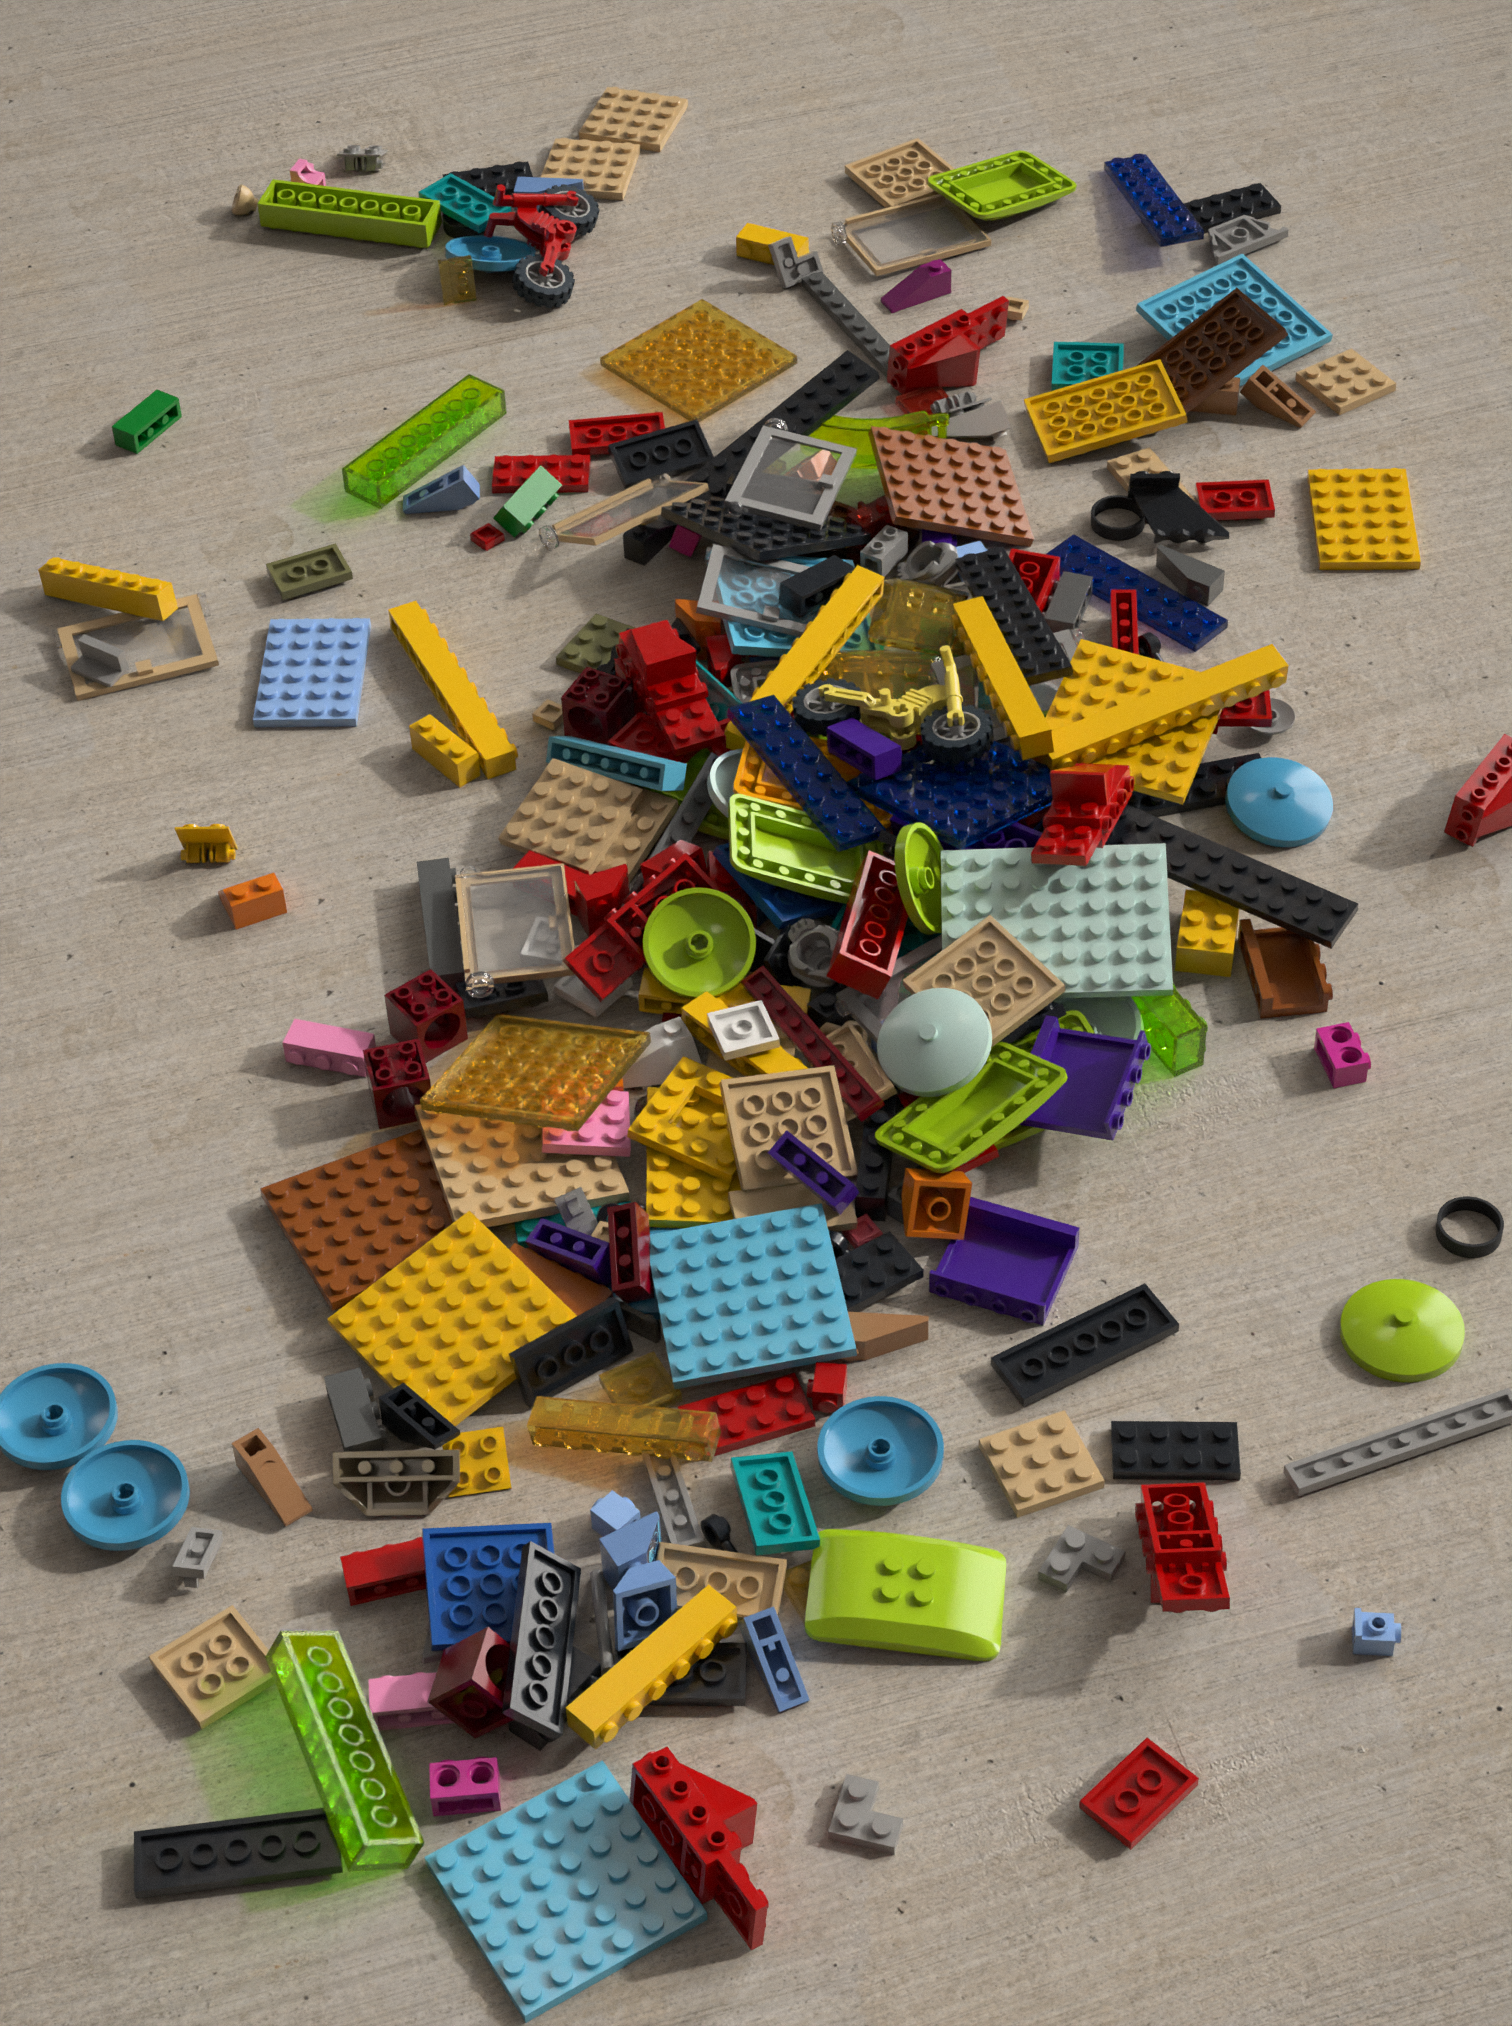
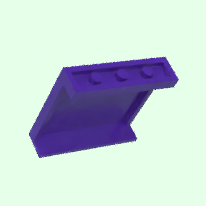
M1046 1015L1031 1054L1064 1068L1068 1078L1043 1105L1019 1125L1113 1141L1117 1130L1122 1129L1125 1109L1132 1103L1134 1086L1141 1080L1143 1063L1150 1057L1151 1045L1147 1042L1145 1031L1140 1030L1137 1040L1069 1030L1060 1028L1057 1017Z
M970 1197L964 1240H950L936 1271L930 1270L929 1292L940 1297L951 1298L971 1306H978L998 1314L1009 1315L1022 1319L1025 1322L1044 1326L1079 1247L1080 1228Z

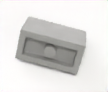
M85 634L78 640L82 656L71 666L72 672L104 686L112 687L129 669L124 650Z

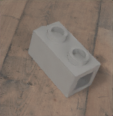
M886 525L860 552L861 567L885 577L907 554L908 533Z

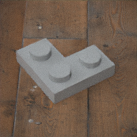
M785 237L768 244L782 288H788L800 283L803 277L809 276L812 273L824 272L817 251H811L798 257L791 237Z
M1068 1525L1038 1571V1579L1065 1592L1068 1591L1081 1569L1111 1582L1125 1560L1126 1551Z
M846 1774L828 1830V1839L895 1855L903 1828V1818L873 1811L879 1791L878 1781Z

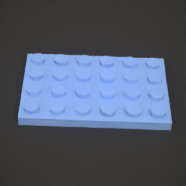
M370 618L270 619L253 716L254 728L357 727L371 630Z

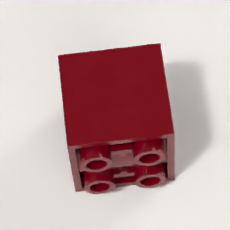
M586 667L561 697L564 736H572L608 745V741L635 717L632 681L590 667Z
M432 969L384 995L390 1034L398 1042L419 1038L426 1063L468 1039L463 999Z
M419 1038L363 1050L368 1087L379 1130L418 1122L415 1115V1105L433 1102L431 1081Z
M486 1627L444 1649L427 1702L475 1739L514 1720L502 1714L510 1644L489 1627Z

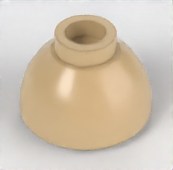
M241 184L237 187L231 211L234 215H244L250 211L255 212L258 199L254 198L252 191L248 187Z

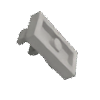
M582 1187L554 1199L566 1227L590 1236L592 1235L598 1222Z
M191 1527L172 1566L174 1576L184 1577L185 1587L198 1588V1578H205L223 1542L222 1531Z

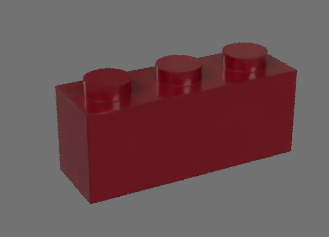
M636 1202L608 1207L612 1292L626 1304L654 1298L653 1277L650 1266L649 1214Z

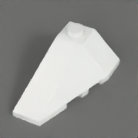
M1002 400L911 432L920 435H932L943 439L993 437L996 440L1007 436L1006 431H1009L1011 427Z
M677 1017L651 1027L579 1072L578 1076H583L586 1086L590 1090H594V1080L623 1078L624 1091L626 1088L643 1087V1090H647V1087H652V1085L663 1084L683 1056L698 1063H701L692 1034L681 1017Z

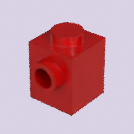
M816 1362L814 1379H808L807 1398H812L813 1411L835 1412L845 1405L847 1364Z

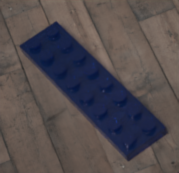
M1134 154L1132 157L1127 158L1117 157L1111 161L1104 162L1105 172L1160 247L1204 239L1202 227L1146 154Z
M1074 534L1046 554L1060 557V576H1062L1063 571L1092 576V594L1109 604L1111 590H1136L1137 620L1194 652L1228 628V620Z
M775 695L728 708L727 717L838 852L877 840L881 830L886 831L885 827Z

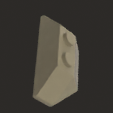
M460 1450L333 1452V1485L366 1516L430 1515L460 1482Z

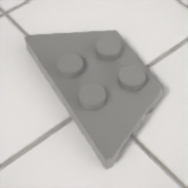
M1243 215L1208 229V239L1215 262L1219 265L1240 254H1247L1287 238L1289 229L1282 227L1280 230L1270 228V222Z

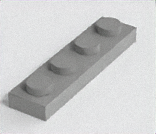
M672 1442L641 1450L670 1543L705 1548Z

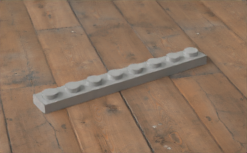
M1510 1388L1288 1463L1284 1465L1283 1473L1297 1496H1301L1512 1423V1391Z

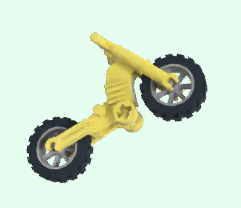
M947 645L940 647L945 667V685H930L918 691L911 688L910 692L907 691L901 699H891L890 690L884 688L880 690V699L873 698L867 692H861V689L859 687L856 688L853 682L847 683L844 679L834 680V678H827V681L820 679L814 681L813 684H806L803 686L804 689H799L796 692V696L792 699L796 726L798 728L801 727V731L805 733L810 732V735L813 736L820 734L822 737H827L826 727L853 717L874 731L885 733L886 737L891 738L893 742L901 746V750L914 747L917 742L916 734H920L922 747L926 755L929 754L933 760L939 759L941 763H947L948 761L952 762V764H959L960 761H965V763L971 762L975 757L978 759L983 756L984 752H988L994 743L993 723L988 713L985 714V710L981 708L976 709L973 705L966 707L961 703L963 702V697L960 694L956 664L953 660L950 646Z

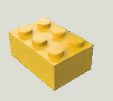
M1186 889L1177 942L1175 971L1231 977L1240 909L1197 890Z

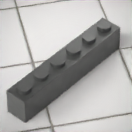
M449 858L417 861L429 967L457 993L455 983L464 982L465 973L462 944H460V925L457 923L459 922L458 906H455V903H458L456 887H453V884H456L455 878H457L456 868H450Z

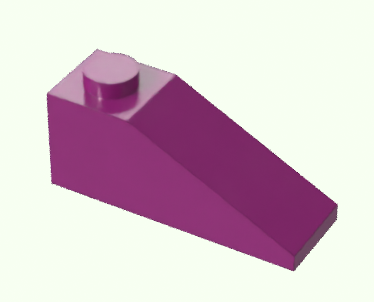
M941 259L920 265L881 297V303L891 313H895L950 294L952 270Z

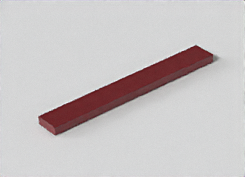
M761 966L741 981L743 988L755 1001L762 1000L770 1019L813 1068L834 1065L841 1099L861 1122L885 1105L880 1096L764 966Z

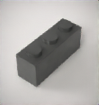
M1063 571L1060 581L1056 580L1053 596L1048 598L1047 612L1042 613L1053 633L1069 629L1073 639H1075L1092 597V576Z
M360 1367L324 1376L327 1396L344 1452L384 1451L383 1444L388 1443L384 1425H377L376 1420L381 1419L377 1402H370L369 1397L374 1396L370 1379H363Z

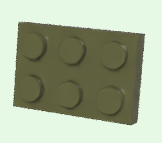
M336 543L266 564L267 573L282 600L353 579L352 571Z
M595 614L556 656V665L580 674L586 667L597 670L599 665L609 662L611 649L614 645L619 644V633L626 631L627 628L634 629L635 627Z

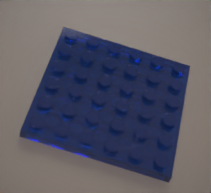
M996 741L991 745V749L988 752L983 753L982 757L978 759L975 757L971 762L967 763L960 761L959 764H952V762L948 761L947 763H941L939 759L933 760L929 754L926 755L924 748L920 745L916 749L902 754L901 771L878 780H874L865 773H861L847 781V791L909 824L919 822L926 824L938 839L959 850L1050 806L1053 800L1050 779L1051 770L1047 765L1031 758L1022 760L1019 752Z

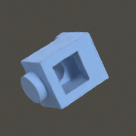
M1354 1608L1352 1620L1353 1654L1393 1656L1395 1643H1401V1623H1394V1613L1361 1612V1608Z

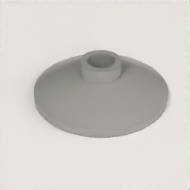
M1270 698L1272 726L1248 728L1265 735L1281 734L1293 726L1295 712L1286 702Z

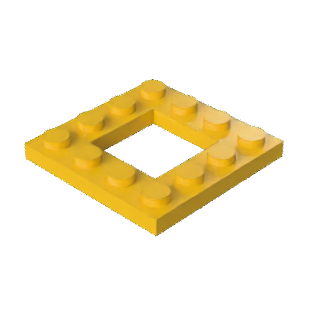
M683 1056L629 1127L627 1137L694 1166L710 1175L732 1183L738 1172L730 1134L728 1133L721 1144L718 1145L673 1125L672 1122L694 1093L723 1105L719 1083L723 1079H731L733 1077Z

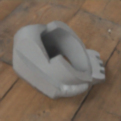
M925 541L921 543L910 554L907 562L898 565L896 574L897 584L904 585L905 588L929 593L942 589L958 572L955 559L958 558L956 547L944 542L933 543Z
M803 918L792 925L788 932L792 944L787 954L788 965L792 975L818 989L825 990L835 984L836 981L826 977L839 931L828 925L816 926L812 919Z

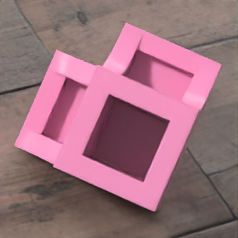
M299 159L290 169L291 182L326 186L324 172L314 170V165L308 163L307 160Z

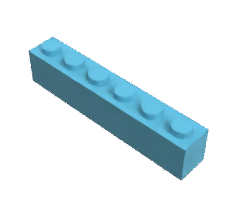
M549 736L547 763H550L552 758L615 780L660 791L684 790L687 766L685 763L572 736Z

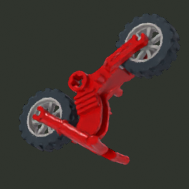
M502 184L497 185L493 205L517 209L516 212L491 213L484 236L491 238L496 225L514 226L520 234L528 239V245L536 246V249L539 250V254H535V256L528 255L525 259L521 258L519 263H517L512 279L514 290L518 291L517 294L521 298L524 297L526 302L535 303V306L538 307L542 305L546 308H552V306L560 307L562 303L566 304L571 297L575 279H573V272L569 271L570 268L566 264H561L562 261L560 260H566L569 257L571 250L570 242L574 240V237H577V235L584 236L587 232L591 233L593 228H595L600 211L598 202L594 201V197L591 194H586L585 190H579L572 185L571 187H567L565 184H561V186L554 185L551 189L547 188L545 193L542 194L512 193V195H505L506 187Z

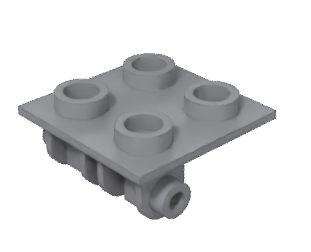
M348 145L347 148H343L337 154V156H342V159H339V168L355 170L356 167V171H359L360 158H362V170L366 171L367 158V171H378L383 169V160H379V157L387 153L388 149H382V146L372 145L365 149H360V145Z
M967 391L953 395V397L936 400L930 406L932 413H936L937 418L932 420V423L983 407L992 398L975 402V393Z

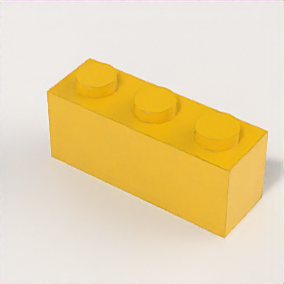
M747 223L736 236V253L739 257L775 265L768 244L785 237H791L799 257L809 253L808 237Z
M431 714L409 725L412 749L459 788L481 776L478 752Z

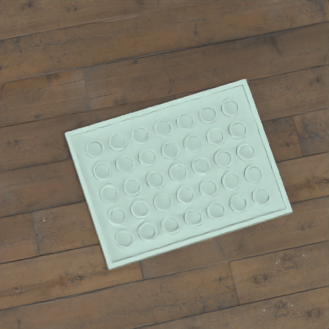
M1166 843L1104 845L1103 848L1095 849L1087 866L1032 863L1031 852L1034 848L941 850L942 950L991 915L1065 985L1066 991L1056 999L1173 995Z

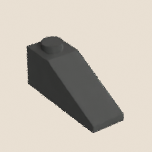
M1159 545L1157 547L1156 567L1186 598L1209 606L1223 591L1225 570L1165 546Z

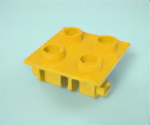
M186 824L183 827H175L177 836L184 848L180 853L182 861L186 860V863H200V858H202V863H206L207 850H209L211 863H214V861L230 863V860H235V850H238L229 826L211 824L210 827H199L194 824Z
M503 1427L461 1432L458 1437L442 1445L443 1450H460V1482L449 1493V1498L512 1489Z

